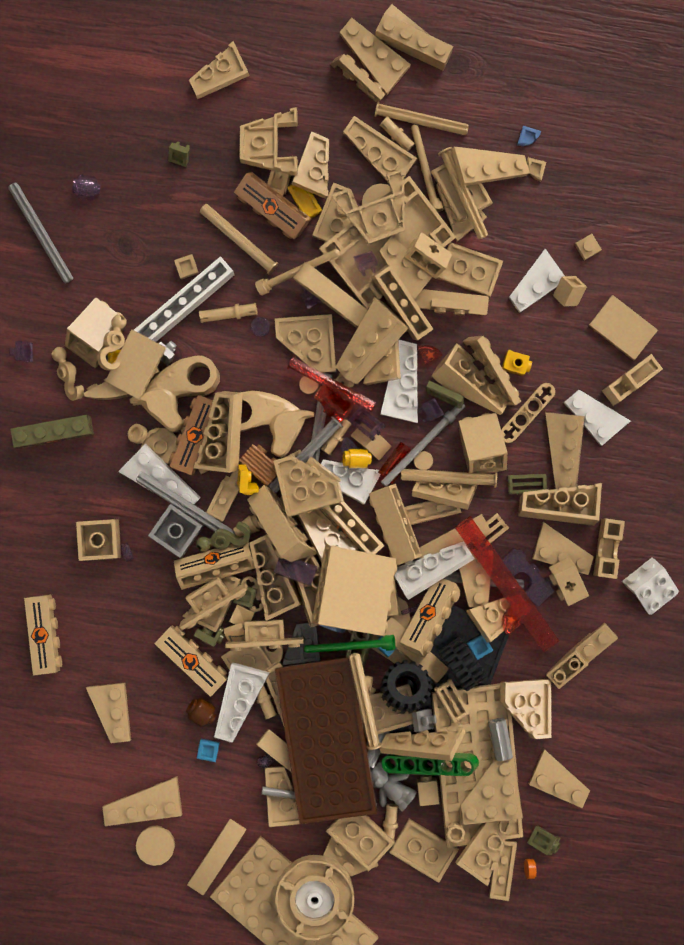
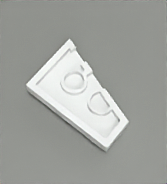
M546 249L509 296V299L519 313L558 286L561 277L564 276Z
M581 390L576 391L564 402L574 415L585 416L584 427L600 446L630 422L629 419Z

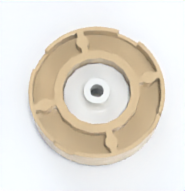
M308 855L292 862L283 871L277 884L275 906L281 923L293 935L310 941H319L321 938L334 936L347 925L354 908V887L345 868L334 859L322 855Z

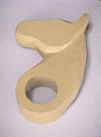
M204 356L180 359L163 369L152 379L141 399L132 397L130 402L133 406L142 405L150 415L170 432H178L184 423L178 414V398L198 395L208 396L216 390L220 382V373L212 360ZM195 368H208L210 370V377L205 384L200 386L191 384L190 375Z
M260 391L240 392L243 393L242 401L249 403L252 409L250 419L241 424L240 432L269 425L273 435L271 452L277 457H285L300 434L305 419L314 417V412L300 410L286 399L271 393Z

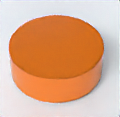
M525 859L524 871L527 879H535L536 863L533 859Z

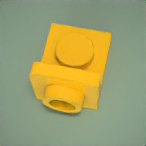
M246 464L238 465L237 487L239 492L244 495L258 493L259 487L257 483H250L251 471H248Z

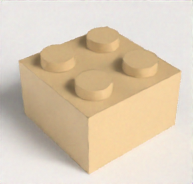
M119 519L76 522L79 561L121 558Z

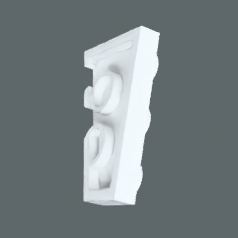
M324 459L321 463L341 479L339 482L341 492L363 505L382 473V470L348 468V466H343V463Z

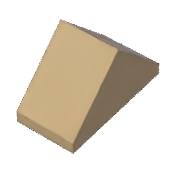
M364 422L351 434L354 440L378 460L392 447L378 432Z

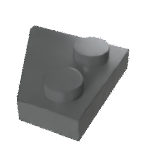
M309 623L296 624L292 638L304 637V643L300 644V647H288L283 665L320 661L319 652H304L306 645L318 644L316 626L310 628Z

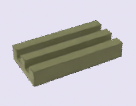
M432 381L428 382L426 386L427 394L459 409L462 408L464 396Z
M546 474L507 475L508 494H522L523 492L547 489ZM542 478V482L512 483V479ZM543 486V489L513 490V487Z

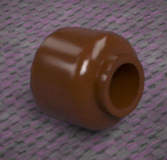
M203 698L193 699L186 710L188 719L200 727L212 724L216 717L214 713L215 706Z

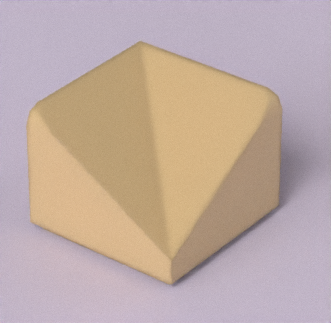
M237 604L229 622L235 625L242 623L245 628L244 622L251 621L255 612Z

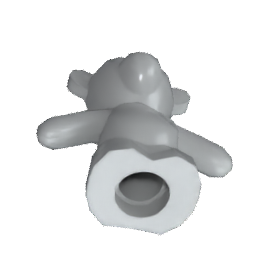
M378 762L374 769H370L373 787L380 788L379 803L382 807H385L388 797L403 812L417 793L414 789L398 782L407 779L409 774L388 775L382 768V762Z

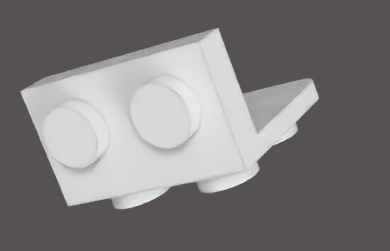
M653 558L649 559L622 581L636 595L649 615L655 613L679 592L666 569Z

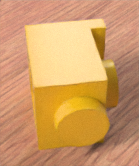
M507 350L502 369L509 373L524 376L526 372H530L532 361H529L530 356ZM515 360H520L522 362L521 366H517Z

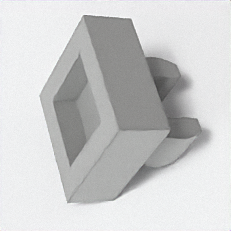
M172 341L166 346L162 342L159 343L167 348L161 358V361L167 366L173 361L175 355L173 352L177 347Z
M431 709L414 711L412 713L414 732L433 729L434 723H437L436 715H432Z

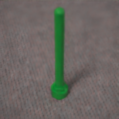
M385 635L380 640L306 645L304 652L315 653L380 647L386 649V651H393L396 648V641L394 635Z

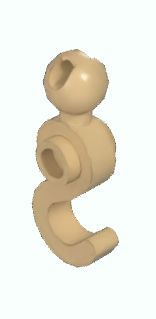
M115 315L112 318L113 330L105 334L104 344L106 347L102 348L97 355L98 364L104 370H113L120 366L119 361L112 364L108 363L106 355L120 349L125 343L121 329L126 326L127 320L122 315Z
M57 347L52 352V358L59 362L57 375L61 380L65 381V393L72 401L81 399L84 387L82 385L74 387L76 368L71 362H66V350L62 347Z

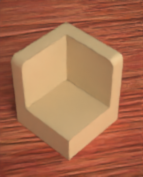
M562 276L553 296L563 306H577L587 286L576 276Z

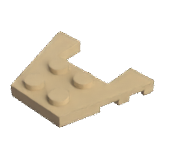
M297 107L291 108L289 112L281 114V112L274 114V117L266 120L262 118L241 125L240 162L298 176L297 156L278 157V127L298 126Z
M403 168L386 174L393 194L357 208L354 206L348 189L332 194L334 201L368 244L406 230Z

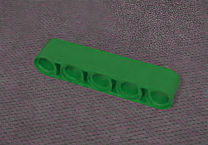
M455 753L452 761H449L452 764L451 768L446 765V760L388 754L383 758L381 765L387 773L469 776L478 768L479 760L477 756L471 753ZM390 758L395 761L396 766L390 762ZM408 759L414 762V766L409 764ZM427 760L433 763V767L427 764ZM464 761L469 762L471 768L466 767Z

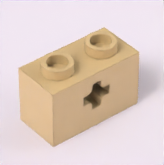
M421 232L411 242L405 258L436 279L446 269L452 253Z
M570 557L549 567L551 571L549 578L554 586L557 585L559 590L556 593L561 601L565 600L567 605L570 606L589 596L580 574Z

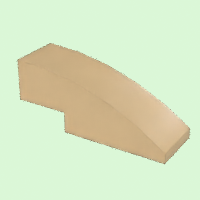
M651 354L612 382L602 392L614 406L654 377L663 368Z

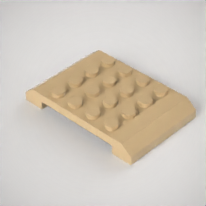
M408 176L404 179L406 230L394 234L392 237L409 249L411 242L422 232L442 247H445L456 236L412 178ZM392 190L383 197L393 194ZM351 222L322 245L319 250L323 255L334 249L340 251V255L329 260V263L361 304L368 309L375 298L380 299L383 296L370 276L386 266L378 251L389 237L368 244Z

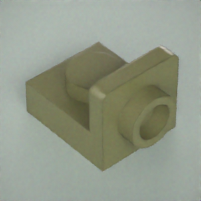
M199 627L194 636L214 647L217 643L221 644L225 634L223 633V627H220L216 636L212 635V630L206 627Z
M536 826L527 843L546 855H552L558 851L561 845L559 843L561 838Z

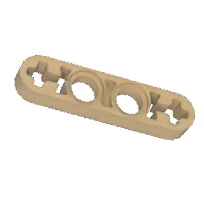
M550 383L540 385L504 425L501 431L505 443L515 441L554 397L555 388ZM542 388H549L550 396L546 395L541 400L535 397L536 394L538 397L541 396L543 393ZM530 401L538 403L537 411H531L528 408ZM518 415H523L526 418V423L523 426H519L515 421ZM512 423L515 428L519 429V432L515 429L511 433L513 438L505 439L504 430L509 431L512 428L509 424Z

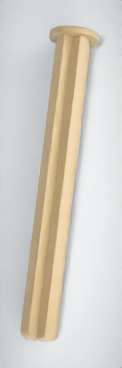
M379 101L377 102L374 117L377 115L461 135H466L469 125L379 104Z
M448 147L440 151L438 155L442 156L477 238L483 239L488 235L467 185L461 186L451 152L452 147Z
M208 204L202 206L200 213L268 271L267 274H271L279 264L278 262L270 259Z
M403 469L401 471V480L493 485L496 488L497 472L495 474Z
M353 653L349 656V661L367 738V749L374 750L380 748L382 743L379 742L361 657L359 653Z

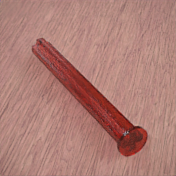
M295 355L292 357L287 367L288 370L290 368L370 412L374 410L376 402L297 360Z

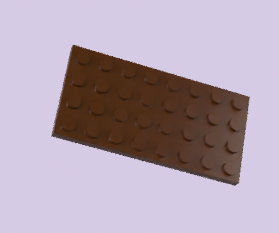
M349 657L275 668L299 823L305 824L377 814L363 720Z

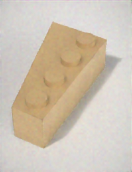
M375 298L338 361L336 368L346 380L358 384L406 332L408 327L386 303Z
M229 391L215 393L209 414V422L207 427H205L202 445H200L199 456L194 465L195 469L228 473L238 470L243 393Z
M266 535L250 542L254 567L257 573V582L261 592V601L265 612V620L267 621L301 605L302 601L299 591L284 560L280 559L275 553V546L268 541Z

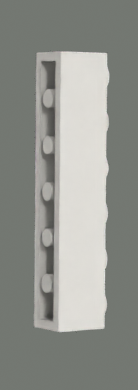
M220 256L134 330L157 342L235 275L233 270Z

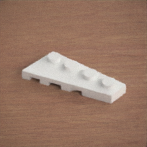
M147 444L143 445L118 471L137 482V476L144 472L192 504H195L201 498Z
M463 541L441 549L436 554L432 555L430 553L424 555L422 559L405 562V565L397 567V572L394 576L409 600L474 560V557Z
M234 662L231 664L214 735L215 738L229 742L235 740L270 672Z

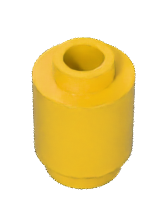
M348 449V451H343V466H348V468H367L368 464H371L372 456L371 453H368L367 449Z

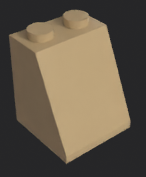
M95 298L67 328L65 347L96 368L99 365L97 355L102 348L106 347L104 336L113 330L111 320L115 315L122 314L112 310L106 302Z
M485 413L478 417H466L460 420L459 433L468 473L490 474L507 470L508 453L497 414Z

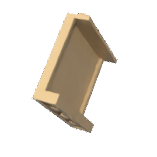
M332 545L325 546L312 624L384 636L388 629L387 615L391 610L390 596L394 591L393 578L397 572L396 559Z

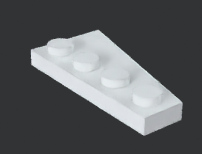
M398 340L401 379L388 381L380 415L418 423L417 344Z

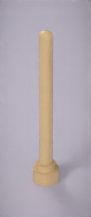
M414 124L411 130L430 199L429 202L437 212H441L444 210L443 204L436 196L419 127Z
M334 249L306 263L316 267L338 257L340 251ZM302 265L270 280L261 279L256 281L257 291L262 296L269 293L273 286L294 277Z

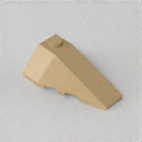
M456 343L436 367L432 377L443 387L501 415L508 404L507 400L494 384L488 383L484 377L486 375L483 370L479 371L473 364L475 361L473 357Z

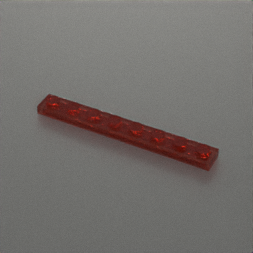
M469 516L454 528L541 650L546 652L557 644L559 639L472 517Z

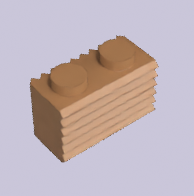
M252 444L239 459V463L241 465L246 464L248 471H251L257 479L268 487L277 477L274 460L277 459L267 457L265 455L267 451L258 444L256 447Z

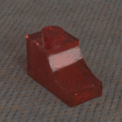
M326 380L321 383L314 396L323 406V412L329 417L333 416L339 422L348 418L356 403Z

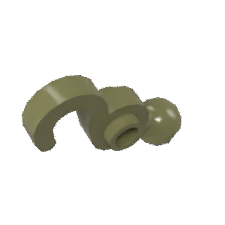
M238 522L236 528L244 533L243 537H237L225 529H217L211 538L200 537L196 541V547L199 551L206 552L211 546L217 549H225L229 546L230 542L233 545L242 546L249 541L251 530L247 524Z

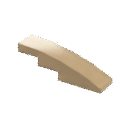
M230 819L187 885L201 895H204L246 829Z

